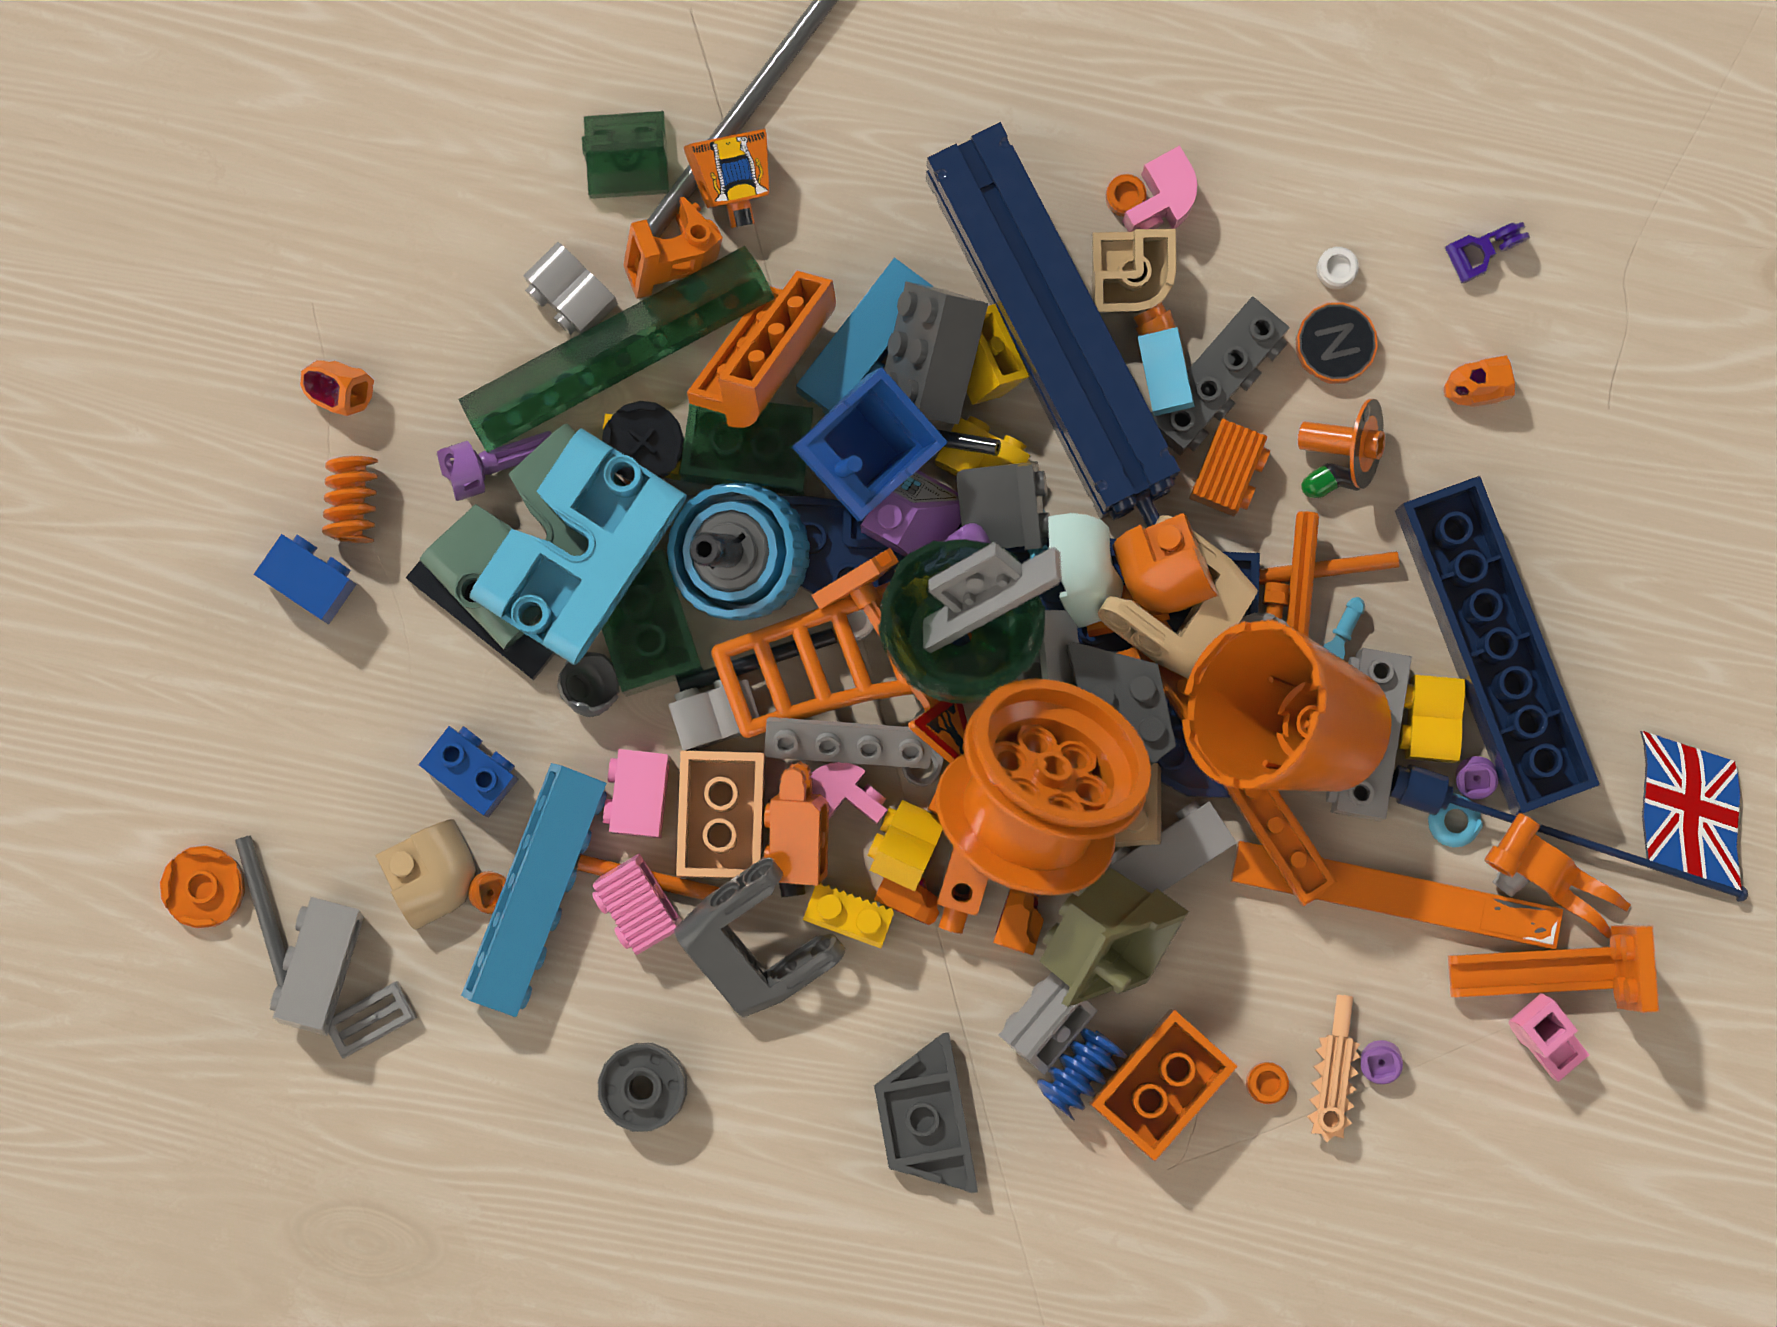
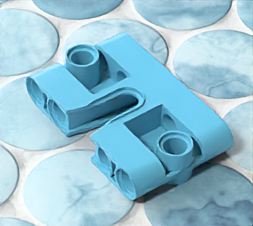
M583 428L579 429L571 438L537 489V493L568 527L589 540L587 551L580 556H573L549 541L511 529L470 593L472 600L573 665L579 663L675 519L687 496L639 465L632 457L623 455ZM622 468H630L635 471L634 480L627 486H618L614 483L615 473ZM531 606L541 607L543 611L541 621L534 626L524 625L522 621L524 611Z

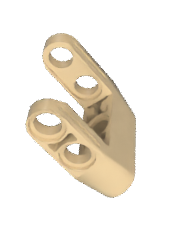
M1160 516L1155 524L1172 518V516ZM1193 531L1200 553L1206 560L1218 596L1194 605L1176 633L1132 600H1123L1110 596L1106 598L1098 611V617L1107 627L1155 663L1188 679L1196 661L1205 648L1218 635L1241 621L1258 592L1257 588L1232 559L1195 531Z

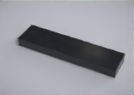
M420 560L406 576L409 582L532 680H535L556 654L526 634L507 649H503ZM476 582L471 583L466 588L465 598L468 602H475L470 598V593Z

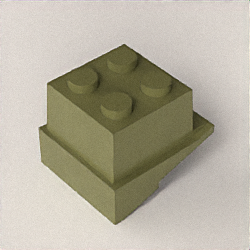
M1110 867L1097 881L1081 889L1078 896L1073 893L1064 902L1058 913L1063 917L1060 924L1057 922L1043 940L1047 948L1040 962L1070 987L1062 1001V1004L1066 1007L1076 1005L1112 990L1117 994L1146 984L1150 980L1189 911L1158 888L1150 893Z

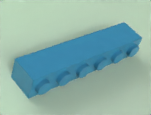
M550 764L461 996L471 1002L513 1017H517L519 1010L526 1007L532 992V987L529 985L534 971L541 968L546 957L547 948L544 946L549 932L556 929L561 918L562 909L559 908L564 893H568L574 885L577 870L574 867L580 853L583 854L589 846L592 836L589 828L593 817L598 815L604 807L607 797L606 792H604L606 782L562 765Z

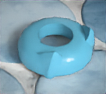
M1453 793V796L1471 801L1467 797ZM1451 803L1446 810L1440 809L1436 815L1429 814L1428 816L1429 830L1433 837L1442 845L1452 848L1463 847L1471 843L1483 828L1481 813ZM1452 809L1463 811L1467 817V826L1460 833H1453L1445 826V815Z

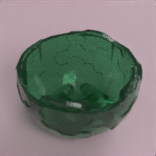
M967 539L934 540L909 553L899 562L894 570V576L883 593L880 604V622L878 624L883 650L890 657L897 671L907 681L906 683L931 698L949 703H973L985 700L993 691L1003 685L1016 681L1024 671L1029 670L1040 651L1045 635L1046 611L1039 594L971 631L972 638L964 646H956L950 643L932 653L923 648V620L946 606L929 592V579L992 543ZM1004 549L1008 554H1010L1014 559L1018 561L1017 556L1013 555L1012 553Z

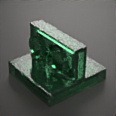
M664 111L583 116L585 136H581L582 153L587 166L588 195L590 199L668 193L670 187Z

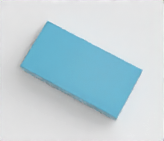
M1178 327L1138 336L1154 416L1195 407Z

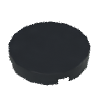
M637 401L623 405L608 420L603 429L602 436L603 442L623 455L632 457L639 465L661 479H664L673 472L683 457L685 440L680 423L670 411L655 402ZM622 468L616 472L617 475L629 482L634 480L635 471L630 468Z

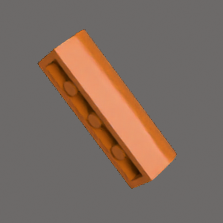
M796 271L783 290L765 285L687 391L689 404L725 414L727 424L730 427L743 428L752 425L834 312L836 297L833 280Z

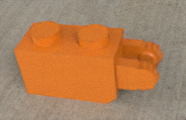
M801 761L791 764L790 768L783 771L784 773L781 774L782 778L780 779L782 781L780 783V792L765 807L764 825L765 828H770V844L765 846L763 859L767 857L772 858L783 871V876L779 883L818 886L828 876L829 802L821 794H812V769Z

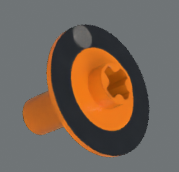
M1368 399L1364 402L1356 418L1354 428L1304 421L1298 433L1299 449L1350 456L1352 482L1356 488H1366L1375 475L1385 448L1383 413L1379 401Z

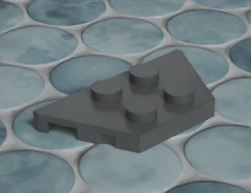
M1076 642L1067 644L1075 686L1101 698L1129 721L1147 750L1151 766L1176 746L1158 664Z
M949 1032L939 1035L874 1085L888 1166L891 1170L952 1186L966 1192L976 1193L978 1188Z

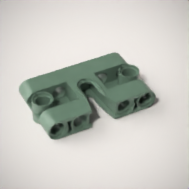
M566 423L555 430L509 473V476L530 513L546 529L547 535L545 540L553 543L570 555L580 556L587 551L589 540L568 527L537 493V489L576 433ZM615 474L614 483L618 486H626ZM475 504L425 550L420 557V561L503 649H507L521 638L524 633L477 602H468L465 598V591L468 585L478 580L512 528ZM531 606L524 611L522 616L524 625L533 626L542 618L543 611L541 607Z

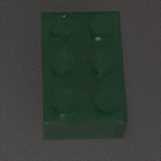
M769 402L752 425L736 428L728 426L725 414L689 404L680 470L683 482L707 485L747 483L769 489L775 493L804 496L808 465L792 446L813 428L814 409L812 407Z
M663 549L652 552L602 628L622 693L626 697L704 671L677 587L674 584L668 566L667 556Z

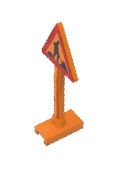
M888 548L811 596L819 609L851 596L859 610H864L914 695L924 707V712L908 723L909 729L946 761L951 763L965 753L964 736L968 723L959 692H951L940 701L936 698L932 687L878 600L880 595L873 582L899 562L892 549Z

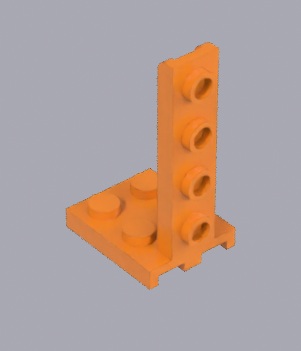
M1611 926L1610 947L1448 956L1451 997L1613 989L1617 1009L1636 1012H1659L1653 926Z

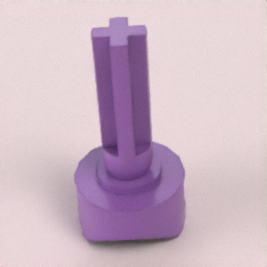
M546 431L494 449L482 451L477 454L476 450H473L469 441L442 448L437 451L441 473L451 481L456 501L485 493V475H491L518 465L552 433L551 431Z

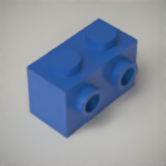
M281 534L253 575L329 625L357 585L347 577L351 570L332 557L325 563L313 555L317 547L298 534L293 540Z
M448 726L419 763V766L483 816L489 818L519 780V778L511 773L515 765L497 751L491 757L482 751L479 745L483 740L463 726L458 732Z

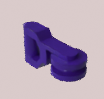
M1510 223L1480 238L1467 235L1445 246L1444 248L1461 283H1466L1486 273L1489 259L1496 255L1490 239L1495 238L1496 242L1504 240V243L1499 245L1501 252L1530 238L1528 232L1520 233L1525 228L1524 223ZM1470 245L1480 248L1484 256L1483 264L1472 268L1464 251V248Z

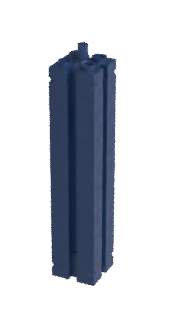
M1001 122L972 135L971 140L960 145L956 143L927 157L926 166L928 170L926 171V181L932 193H935L937 202L989 304H996L1027 370L1028 380L1088 497H1091L1100 520L1109 515L1113 521L1134 511V506L1136 505L1147 528L1155 525L1160 515L1153 501L1171 492L1170 488L1175 485V477L1178 476L1181 470L1174 456L1170 455L1168 445L1020 158L1013 145H1010L1008 135Z

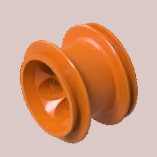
M1048 679L1018 680L1005 684L993 691L971 716L964 736L965 753L953 760L941 775L936 790V808L939 821L949 841L976 870L989 879L1003 886L1033 894H1068L1093 884L1107 870L1114 854L1115 834L1127 828L1137 818L1143 808L1151 779L1150 760L1147 750L1133 726L1120 712L1101 698L1082 688L1060 681Z

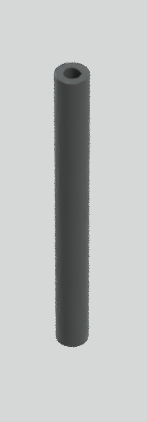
M245 836L236 839L235 843L278 986L283 987L287 971L283 970L286 952L252 837Z

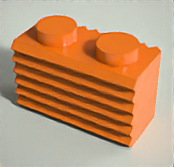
M1221 419L1189 499L1233 517L1238 513L1239 508L1247 510L1256 487L1249 485L1254 470L1262 472L1270 454V450L1264 448L1267 436L1245 428L1242 425H1237L1234 422H1229L1226 419Z

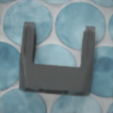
M769 857L756 862L705 897L674 929L675 936L685 952L733 1009L743 1018L783 1002L833 968L845 954V947L834 934L815 936L765 970L729 927V923L770 896L775 886L780 882L783 871Z

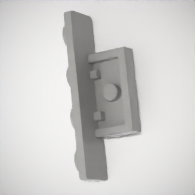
M994 542L930 578L929 592L946 606L923 620V648L932 653L1060 583L1062 579L1060 552L1055 547H1052L1020 564Z
M769 717L766 722L764 754L769 758L923 769L930 767L932 748L911 731L909 727Z

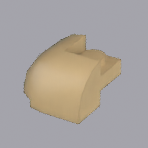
M1135 229L1134 232L1092 233V300L1099 313L1148 310L1166 298L1174 285L1176 275V229Z
M454 819L445 820L410 835V838L375 855L392 889L391 894L397 906L414 930L453 912L466 902L468 889L475 877L476 869L473 857Z

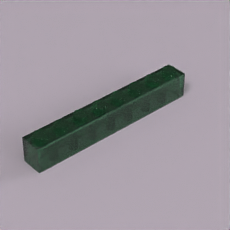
M743 246L458 400L472 428L488 453L775 299L761 267L747 247Z

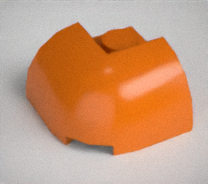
M1184 513L1148 528H1144L1140 524L1126 531L1112 545L1126 588L1134 601L1148 610L1168 614L1184 610L1218 596L1206 560L1200 553L1188 517Z

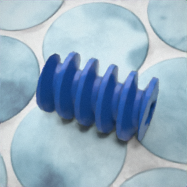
M1083 1028L1080 1034L1085 1044L1072 1041L1069 1046L1075 1056L1071 1057L1061 1054L1059 1060L1064 1069L1061 1070L1051 1066L1048 1070L1053 1082L1039 1079L1037 1082L1043 1095L1074 1121L1075 1119L1069 1108L1085 1109V1105L1080 1098L1081 1093L1093 1098L1096 1095L1090 1084L1091 1081L1104 1085L1107 1082L1101 1069L1105 1068L1114 1072L1118 1069L1111 1057L1113 1055L1124 1059L1128 1057L1120 1048L1097 1030L1094 1032Z

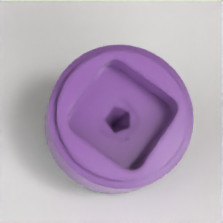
M1480 756L1469 757L1463 760L1456 769L1455 777L1458 790L1467 798L1484 799L1490 796L1497 788V770L1495 765L1487 758Z
M1377 1040L1369 1043L1363 1049L1361 1054V1070L1369 1081L1376 1084H1388L1400 1076L1403 1069V1058L1401 1051L1395 1044L1385 1040Z

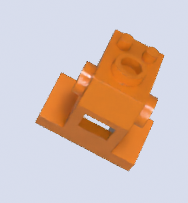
M684 196L680 197L679 213L676 215V221L682 234L671 239H661L653 236L647 219L631 223L623 266L636 299L651 296L653 287L656 284L700 274L718 259L723 237L717 225L710 219H705L699 213L701 208L698 203L691 204Z

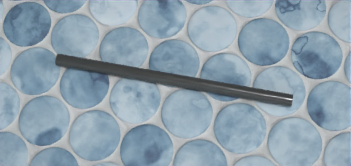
M813 0L708 140L739 133L838 0ZM690 165L687 166L647 219L653 236L659 238L677 215L680 208V197L684 196L688 200L698 187Z

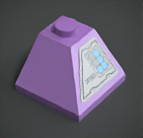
M917 470L865 517L861 524V532L922 566V562L944 552L941 542L947 540V537L957 531L961 524L958 492Z

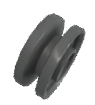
M635 1043L616 1051L604 1064L598 1078V1099L604 1113L617 1126L632 1132L652 1131L666 1125L682 1109L687 1096V1075L681 1061L669 1049L655 1043ZM639 1075L648 1077L653 1083L654 1090L649 1098L638 1097L632 1089V1083Z

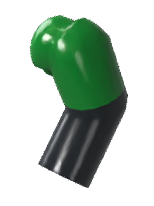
M1332 463L1324 464L1310 473L1301 484L1303 493L1309 498H1321L1338 487L1354 491L1361 489L1356 488L1353 484L1350 468Z

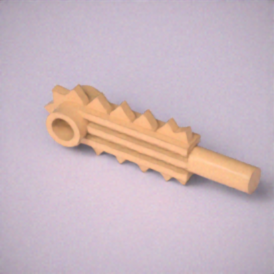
M1337 995L1332 1035L1319 1038L1321 1047L1315 1050L1323 1058L1322 1062L1313 1066L1321 1077L1311 1083L1319 1094L1309 1099L1317 1110L1306 1117L1313 1123L1311 1134H1321L1326 1143L1333 1136L1344 1139V1128L1352 1124L1344 1113L1355 1107L1346 1096L1356 1091L1348 1080L1359 1074L1350 1063L1361 1056L1356 1052L1360 1044L1354 1042L1353 1038H1348L1353 997L1347 995Z

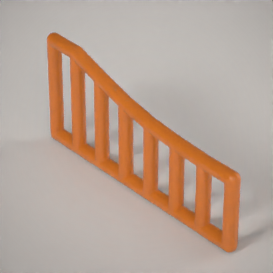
M949 561L927 572L921 570L875 587L880 595L878 600L891 621L892 618L885 601L909 593L923 631V620L933 614L924 587L929 585L930 578L952 566ZM851 596L822 609L816 608L717 644L712 648V658L740 734L743 737L751 738L765 733L766 722L769 717L806 719L867 701L914 694L886 647L885 649L897 680L872 684L847 618L848 614L859 611ZM1019 607L1004 613L1012 638L1011 616L1021 615ZM829 621L832 622L856 687L836 693H831L808 631L812 627ZM982 626L967 634L983 676H957L945 645L931 653L940 677L926 678L932 687L933 693L995 691L1005 684L1018 681L1017 667L999 672ZM793 635L816 697L815 699L795 705L791 704L769 645L771 642ZM754 649L776 709L772 713L755 719L751 716L730 657Z

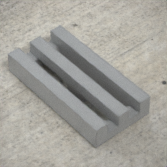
M398 981L333 1016L328 1033L342 1058L348 1057L418 1018L414 1010L411 1009L409 1001L404 996ZM391 994L394 995L395 1002L338 1032L335 1025ZM401 1008L404 1015L348 1046L345 1045L344 1039Z

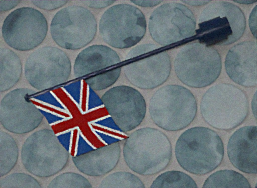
M1640 731L1646 764L1642 808L1646 858L1539 824L1540 828L1537 832L1735 896L1737 902H1743L1748 897V890L1741 886L1737 853L1740 788L1738 771L1733 760ZM1409 764L1407 767L1398 765L1393 772L1390 797L1396 798L1398 804L1436 815L1440 809L1446 810L1451 803L1509 823H1513L1516 818L1514 815L1453 796V787L1448 785V776Z

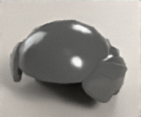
M587 651L576 665L566 661L564 668L559 673L557 686L561 698L574 712L585 717H594L608 710L618 699L617 694L620 693L619 686L621 683L617 679L618 672L615 671L614 663L610 662L606 655Z

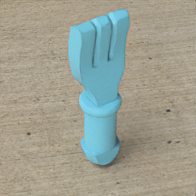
M1359 597L1348 601L1336 629L1332 631L1335 634L1334 638L1323 645L1325 649L1341 659L1345 657V642L1352 639L1351 634L1361 614H1364L1365 611L1364 600Z

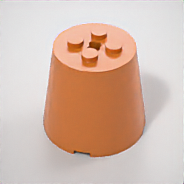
M1274 620L1252 623L1245 621L1222 632L1199 656L1186 684L1184 694L1189 696L1187 720H1182L1188 749L1204 773L1226 786L1260 790L1327 792L1348 790L1362 783L1375 771L1382 761L1389 744L1391 711L1381 687L1371 677L1304 634Z

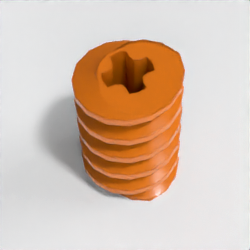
M343 456L328 460L325 463V468L335 473V475L326 477L324 484L335 491L326 493L324 501L335 507L323 511V517L334 522L322 528L324 535L347 543L374 542V539L363 535V530L375 527L374 522L364 519V514L376 511L375 506L365 503V498L377 495L376 490L365 486V482L378 479L377 474L366 470V466L378 463L376 458Z

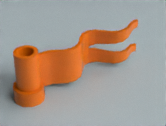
M1518 813L1499 845L1492 846L1484 861L1508 877L1513 878L1516 872L1546 891L1550 898L1558 905L1584 919L1602 935L1610 939L1611 929L1605 919L1593 907L1576 896L1569 889L1570 886L1608 901L1626 912L1631 904L1614 889L1580 870L1568 855L1537 836L1536 832L1540 825L1528 816Z

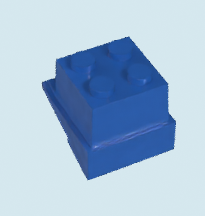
M880 367L866 375L792 448L859 522L909 476H912L934 456L947 441L888 373Z

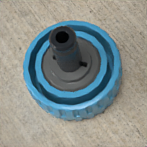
M747 483L719 484L711 489L699 492L677 514L675 522L670 529L667 545L669 571H671L673 582L681 591V595L699 611L706 612L709 616L726 620H752L768 616L775 610H780L789 599L796 595L798 588L803 584L810 561V543L807 538V530L798 512L790 506V503L785 498L778 496L775 492Z

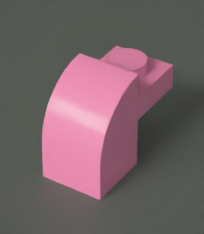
M1180 145L1144 165L1141 176L1153 197L1125 212L1123 224L1128 232H1134L1135 229H1157L1164 223L1163 217H1166L1172 229H1176L1189 215L1197 194V178L1192 165Z
M834 762L823 765L812 772V794H821L829 802V819L845 800L877 825L886 815L888 810L882 806L886 799L868 784L863 790L857 786L865 776V770L851 763Z
M1539 994L1508 1021L1510 1028L1521 1044L1530 1049L1548 1074L1558 1082L1589 1056V1053L1574 1036L1578 1032L1576 1027L1555 1000L1544 994Z

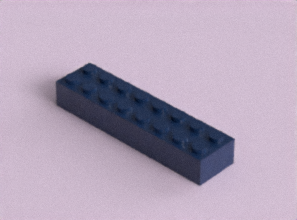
M1481 476L1400 505L1395 510L1396 516L1457 675L1460 679H1465L1467 701L1489 758L1497 770L1498 781L1511 815L1523 814L1599 786L1598 778Z

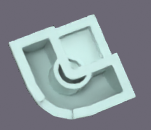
M1068 513L1048 516L1049 549L1055 547L1060 552L1061 582L1066 590L1060 592L1059 598L1078 628L1101 621L1098 617V611L1106 598L1113 596L1121 599L1124 585L1112 563L1109 527L1102 520L1086 514Z

